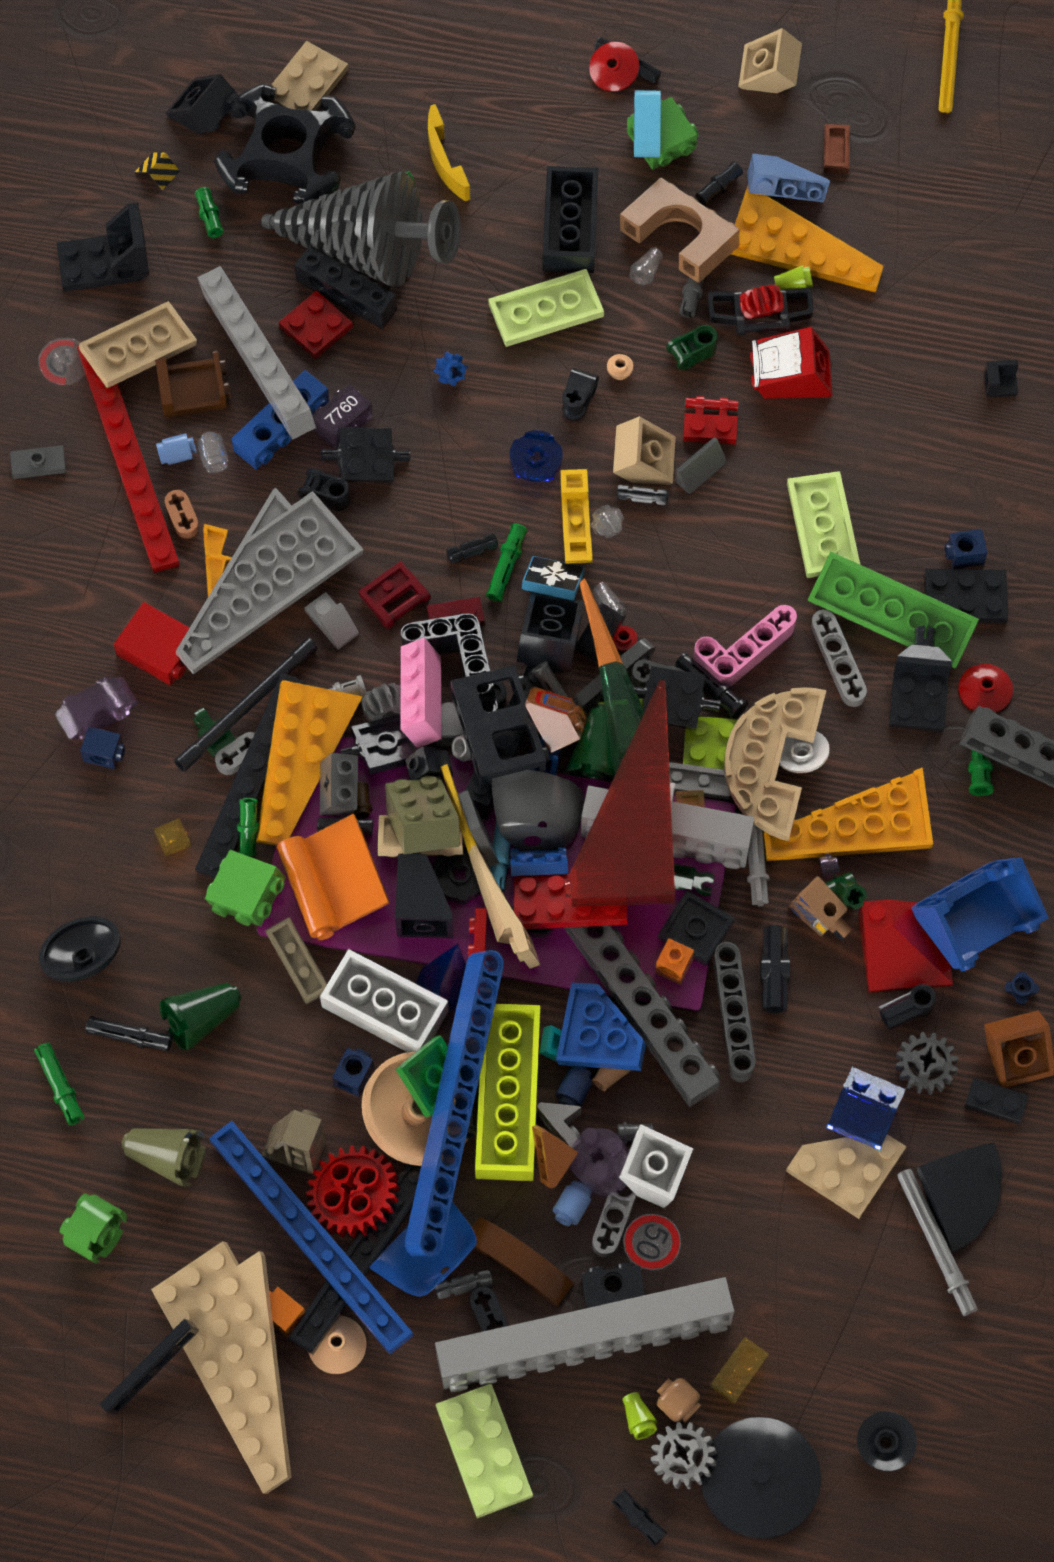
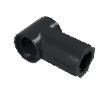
M925 984L917 985L911 992L879 1006L878 1010L885 1026L891 1030L917 1017L928 1016L934 1009L936 995L930 986ZM924 996L929 1000V1003L927 1005H919L915 998Z

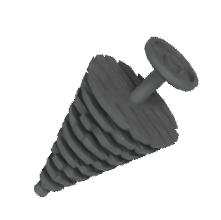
M397 171L384 177L381 176L344 190L341 189L332 194L320 196L319 199H311L304 202V204L295 205L289 210L288 208L278 210L275 215L265 214L261 219L264 229H275L276 234L283 238L289 237V240L296 244L301 243L305 248L310 246L331 259L392 287L403 285L406 276L410 278L420 252L421 239H427L430 255L436 262L448 264L453 261L457 254L461 237L460 215L457 206L452 201L442 200L435 204L430 213L428 223H423L422 209L418 211L420 196L417 187L413 188L414 181L410 175L407 176V173L403 171Z

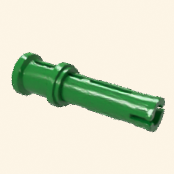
M971 750L972 761L968 765V772L971 773L972 785L969 787V793L974 796H988L994 792L990 773L993 771V765L988 757Z

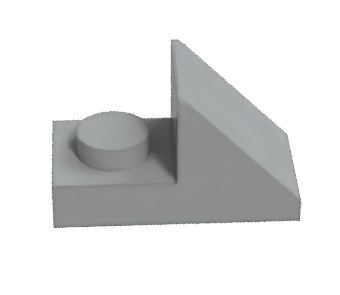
M326 592L304 607L305 613L337 650L359 635V631L343 604H336Z
M539 1103L536 1106V1115L550 1132L580 1152V1140H582V1137L574 1126L568 1127V1125L581 1115V1107Z

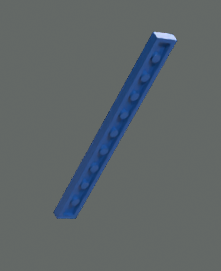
M233 1121L209 1138L211 1144L389 1354H392L413 1337V1332Z

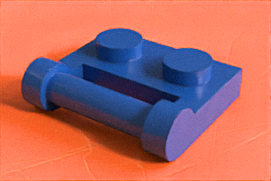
M558 847V850L519 851V848H510L511 876L568 874L566 847Z

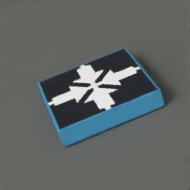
M533 556L523 578L521 589L573 601L583 579L585 567Z

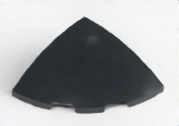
M995 1143L953 1153L923 1164L917 1169L916 1173L928 1197V1205L952 1254L972 1243L982 1233L983 1228L987 1225L990 1218H993L1001 1197L1002 1167Z

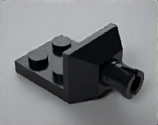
M918 626L914 632V645H910L900 653L895 662L888 727L943 732L948 677L952 668V661L939 647H935L937 630L928 626L925 639V626Z

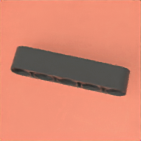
M723 942L715 949L713 966L729 1075L733 1080L746 1082L754 1073L755 1053L739 948L735 944ZM728 954L734 960L727 963L723 962L719 957ZM726 981H733L737 984L738 987H736L735 989H728L723 985V983ZM734 1007L739 1009L741 1014L732 1016L727 1010ZM740 1034L745 1038V1041L743 1043H735L732 1041L731 1036ZM743 1061L749 1065V1068L744 1071L739 1070L734 1064Z

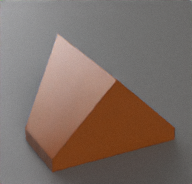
M535 1125L532 1126L540 1182L549 1188H554L558 1185L579 1152L547 1130Z

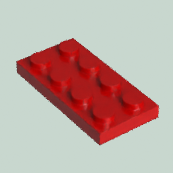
M627 870L514 876V913L525 929L628 925Z

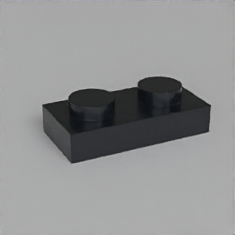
M601 602L598 608L613 639L626 616L607 603ZM589 622L577 641L576 650L594 662H598Z
M973 1078L964 1107L1020 1125L1029 1095Z

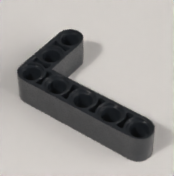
M459 614L406 624L401 629L402 646L425 637L439 655L458 652L464 677L490 671L479 621L473 614ZM493 683L479 686L477 692L483 710L486 712L498 710Z

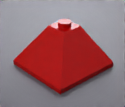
M890 899L864 901L863 906L859 908L858 916L868 993L908 990L920 984L928 985L931 988L953 986L951 965L913 914L911 907L918 902Z

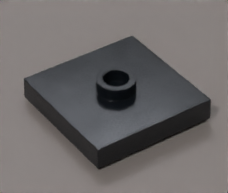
M687 890L657 938L665 943L670 938L694 949L693 959L706 966L714 955L715 949L721 944L734 924L735 918Z

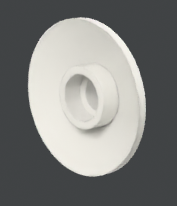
M817 731L813 743L786 736L779 765L793 773L814 771L821 767L828 759L829 743Z

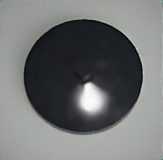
M754 1417L729 1425L713 1439V1443L710 1446L715 1447L717 1454L710 1457L715 1460L716 1466H708L707 1469L711 1473L710 1477L705 1475L700 1477L702 1480L701 1489L704 1500L712 1515L724 1527L746 1538L764 1540L786 1535L799 1527L808 1518L819 1496L821 1471L812 1446L799 1431L776 1419Z

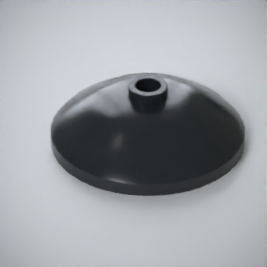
M88 916L72 920L57 928L47 937L39 951V964L45 975L56 981L77 982L88 979L100 973L113 961L121 945L120 933L112 921L103 917Z

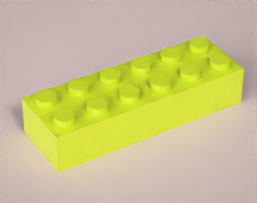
M495 1004L479 1077L476 1179L534 1181L535 1143L532 1126L536 1125L540 1005Z

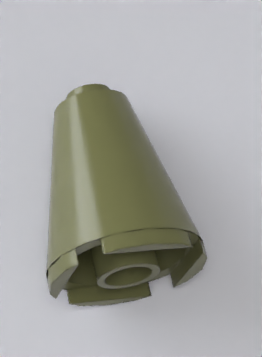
M133 1128L124 1135L122 1149L125 1155L180 1186L188 1187L192 1184L188 1182L190 1178H197L203 1165L206 1147L201 1145V1138L205 1139V1135L201 1130Z

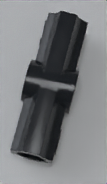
M781 925L763 927V956L760 959V982H763L762 1011L773 1014L787 1012V982H789L790 957H787V928Z

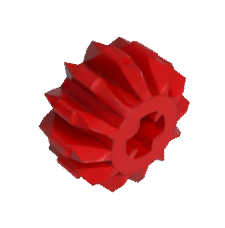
M777 285L761 286L747 290L740 295L741 311L745 319L748 320L768 317L784 309L783 294Z

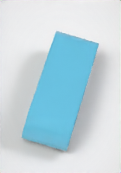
M635 90L634 157L660 158L661 91Z

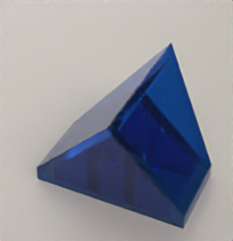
M456 944L422 967L415 983L447 1000L448 1008L455 1011L466 968L459 944Z

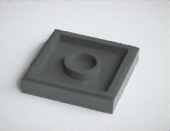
M468 790L460 793L458 797L470 832L488 866L490 865L491 867L498 864L499 861L487 827Z

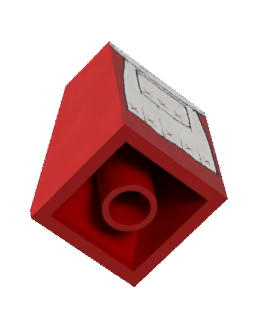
M812 327L752 341L753 351L750 352L751 363L754 367V375L751 376L752 385L764 399L833 396L830 350Z

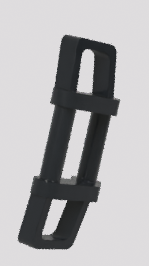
M780 289L784 298V309L778 312L779 321L745 322L744 314L740 307L742 291H711L708 293L709 320L713 323L735 325L737 335H745L746 332L781 331V334L790 332L791 322L812 318L814 310L812 289ZM802 297L807 299V310L788 314L787 299ZM733 301L734 316L715 313L713 302Z

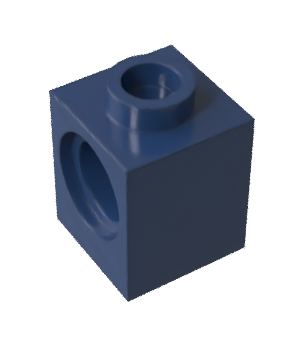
M982 529L950 533L948 544L944 546L946 559L951 560L953 569L985 564L988 552ZM960 547H966V548H968L970 551H969V552H964V551L960 550L959 548H960Z
M88 727L80 752L84 762L115 769L117 762L123 760L126 746L123 745L120 734Z
M347 1048L332 1076L333 1086L360 1097L374 1069L373 1059L370 1058L371 1055L358 1048L355 1051ZM354 1065L362 1068L361 1072L356 1075H351L347 1072L348 1068Z

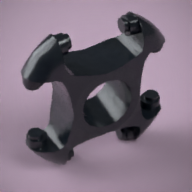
M265 82L247 89L232 100L230 111L233 117L242 118L247 115L255 118L253 133L243 153L238 158L233 159L229 152L219 151L214 160L220 177L236 195L237 193H248L250 181L248 180H266L298 187L299 190H295L293 202L297 203V205L304 204V202L311 199H319L320 196L332 194L339 189L341 181L339 173L330 171L325 173L324 176L315 173L316 162L327 139L335 133H339L341 137L349 139L354 135L356 129L351 114L335 95L322 97L320 108L323 111L290 109L271 103L272 100L276 99L277 87ZM283 137L294 138L303 143L301 148L289 154H277L267 148L273 141Z

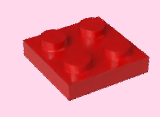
M316 290L279 321V328L310 356L317 359L352 329L353 324L352 321Z

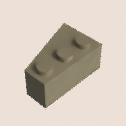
M293 1110L273 1125L261 1155L265 1159L314 1175L312 1172L317 1170L326 1147L322 1119L319 1118L318 1114L309 1110H303L302 1112Z

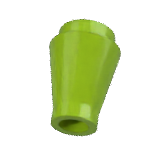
M803 265L774 276L775 285L779 286L780 289L813 287L810 267L803 268Z
M633 1392L626 1395L622 1401L625 1405L630 1434H634L635 1439H644L653 1435L657 1431V1420L642 1401L639 1393Z

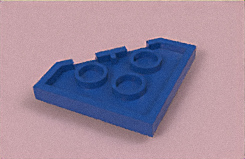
M571 982L556 1056L558 1065L641 1071L646 1047L641 1036L634 1030L599 984Z

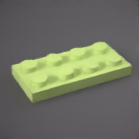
M587 269L488 299L489 307L505 347L604 317V310Z
M840 471L788 478L787 487L807 578L819 577L830 551L860 564Z
M492 1384L436 1404L438 1414L477 1518L533 1497Z

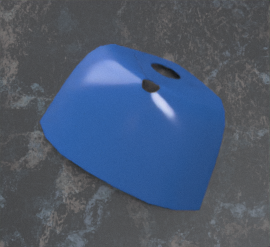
M452 1201L443 1245L437 1255L430 1257H413L409 1255L405 1249L407 1226L369 1268L404 1292L421 1297L431 1292L455 1270L476 1246L477 1239L470 1224ZM444 1267H449L444 1274H441V1270Z

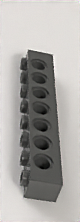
M611 926L564 928L633 1028L644 1040L647 1048L689 1108L716 1092L720 1083L719 1072L713 1064L708 1065L702 1057L704 1052L698 1042L690 1040L686 1034L688 1029L680 1018L676 1019L671 1013L672 1007L664 995L660 997L654 989L656 984L649 973L644 974L639 967L640 961L632 950L628 952L623 945L624 939L617 928L612 929ZM592 930H598L603 935L599 938H592L588 933ZM613 952L618 956V958L616 960L609 961L604 957V955L606 953ZM623 975H630L634 978V981L624 983L619 978ZM645 997L650 1003L646 1006H640L635 1000ZM654 1020H662L666 1026L657 1029L651 1023ZM675 1042L680 1044L682 1049L673 1052L668 1049L667 1045ZM692 1065L698 1069V1072L694 1075H689L683 1068Z

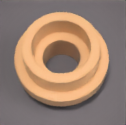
M614 355L608 360L607 371L614 379H626L633 371V362L626 355ZM617 364H623V365H625V366L619 368V367H617L616 365H617Z

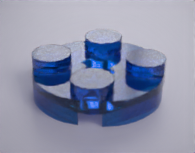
M532 430L526 432L525 436L513 441L510 448V464L515 476L530 482H549L561 468L563 460L562 447L554 440L550 433ZM535 452H540V457L543 458L534 461L532 458H529V455L532 456Z

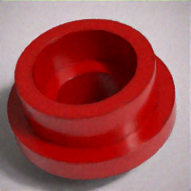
M620 626L612 639L617 651L626 652L637 643V634L634 629L629 626ZM626 635L628 639L621 640L619 636Z

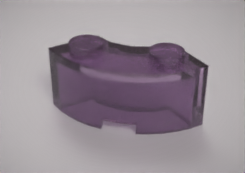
M104 677L95 685L77 695L65 698L62 701V706L55 712V716L70 740L83 739L86 736L88 727L101 729L112 722L123 720L137 705L138 701L123 677L112 679Z

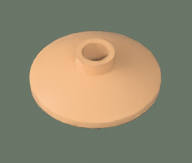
M339 1316L314 1355L309 1353L312 1362L320 1370L330 1374H343L353 1370L362 1361L366 1352L364 1331L351 1318ZM334 1338H340L342 1344L334 1347L331 1341Z

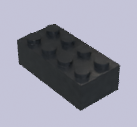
M547 166L542 271L577 272L587 269L588 273H594L598 168Z

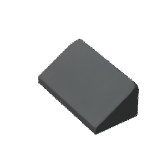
M716 438L711 439L677 468L676 483L687 493L691 494L726 464L725 455Z

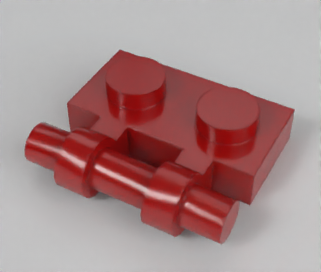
M704 396L686 398L685 408L695 409V414L685 413L683 441L708 443L711 439L716 438L719 444L736 445L738 416H727V411H738V401L728 400V397H720V400L704 399ZM704 409L719 410V415L703 414Z

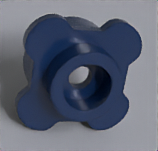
M1018 972L1012 982L1005 984V991L1011 993L1016 998L1018 1004L1024 1005L1032 994L1038 993L1039 986L1025 972ZM1023 986L1024 990H1020L1019 987Z

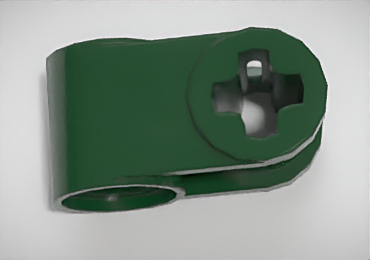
M702 325L684 335L675 337L666 345L668 353H672L675 357L678 369L681 371L687 370L716 353L717 332L712 326ZM702 340H709L710 342H709V343H702V342H700V341H702Z

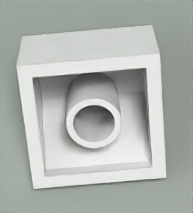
M640 1125L619 1178L638 1197L665 1208L675 1197L693 1148Z

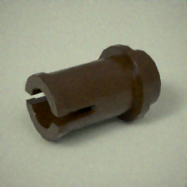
M358 782L357 810L353 814L357 819H366L370 817V813L373 811V807L369 802V785L367 782Z

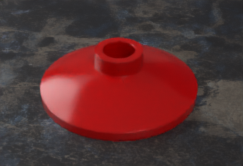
M606 43L595 51L590 60L589 70L591 78L599 88L605 91H622L628 88L638 76V56L625 43ZM611 61H617V65L614 68L609 67Z
M978 664L970 667L963 673L959 681L958 692L963 704L974 712L980 706L998 713L1010 703L1013 695V685L1010 677L1001 668L991 664ZM982 683H989L992 687L985 688Z

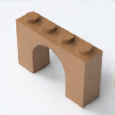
M661 177L620 213V231L639 244L656 228L668 222H685L695 227L700 234L679 253V270L698 283L739 246L740 229L732 222H728L718 216L714 210L706 208L694 197L688 196L674 184L668 183Z

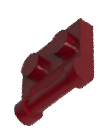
M402 561L358 591L359 597L379 618L387 630L395 625V621L421 602L425 604L431 599L426 588ZM410 589L415 592L413 596L388 613L384 609Z

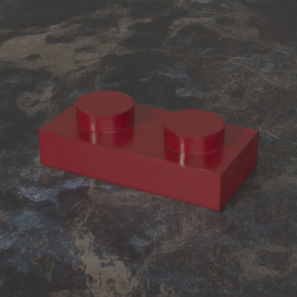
M480 597L427 605L429 620L469 613L477 617L480 626L485 625Z

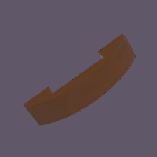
M479 1217L472 1226L477 1239L476 1246L473 1249L485 1257L489 1256L533 1287L534 1292L558 1308L574 1286V1282L532 1248L486 1219Z

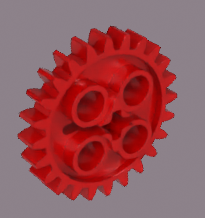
M351 1145L349 1153H345L342 1148H339L338 1157L329 1153L330 1162L326 1163L320 1160L319 1163L322 1170H314L312 1173L316 1180H309L307 1182L313 1189L306 1192L307 1197L311 1200L307 1203V1206L312 1211L311 1214L323 1228L327 1227L326 1229L330 1234H334L337 1230L341 1238L345 1236L347 1231L352 1238H355L357 1230H360L366 1236L367 1227L369 1226L375 1231L378 1230L376 1222L380 1220L386 1223L387 1220L384 1213H394L390 1203H397L399 1201L396 1195L393 1194L400 1191L399 1186L395 1183L399 1180V1177L393 1172L395 1170L391 1163H387L388 1160L383 1154L379 1156L374 1148L368 1153L365 1146H362L359 1152H357L355 1147ZM348 1172L344 1179L338 1180L341 1174ZM370 1177H375L374 1181L365 1184ZM340 1199L337 1205L331 1206L334 1200ZM368 1203L364 1210L357 1211L359 1206Z

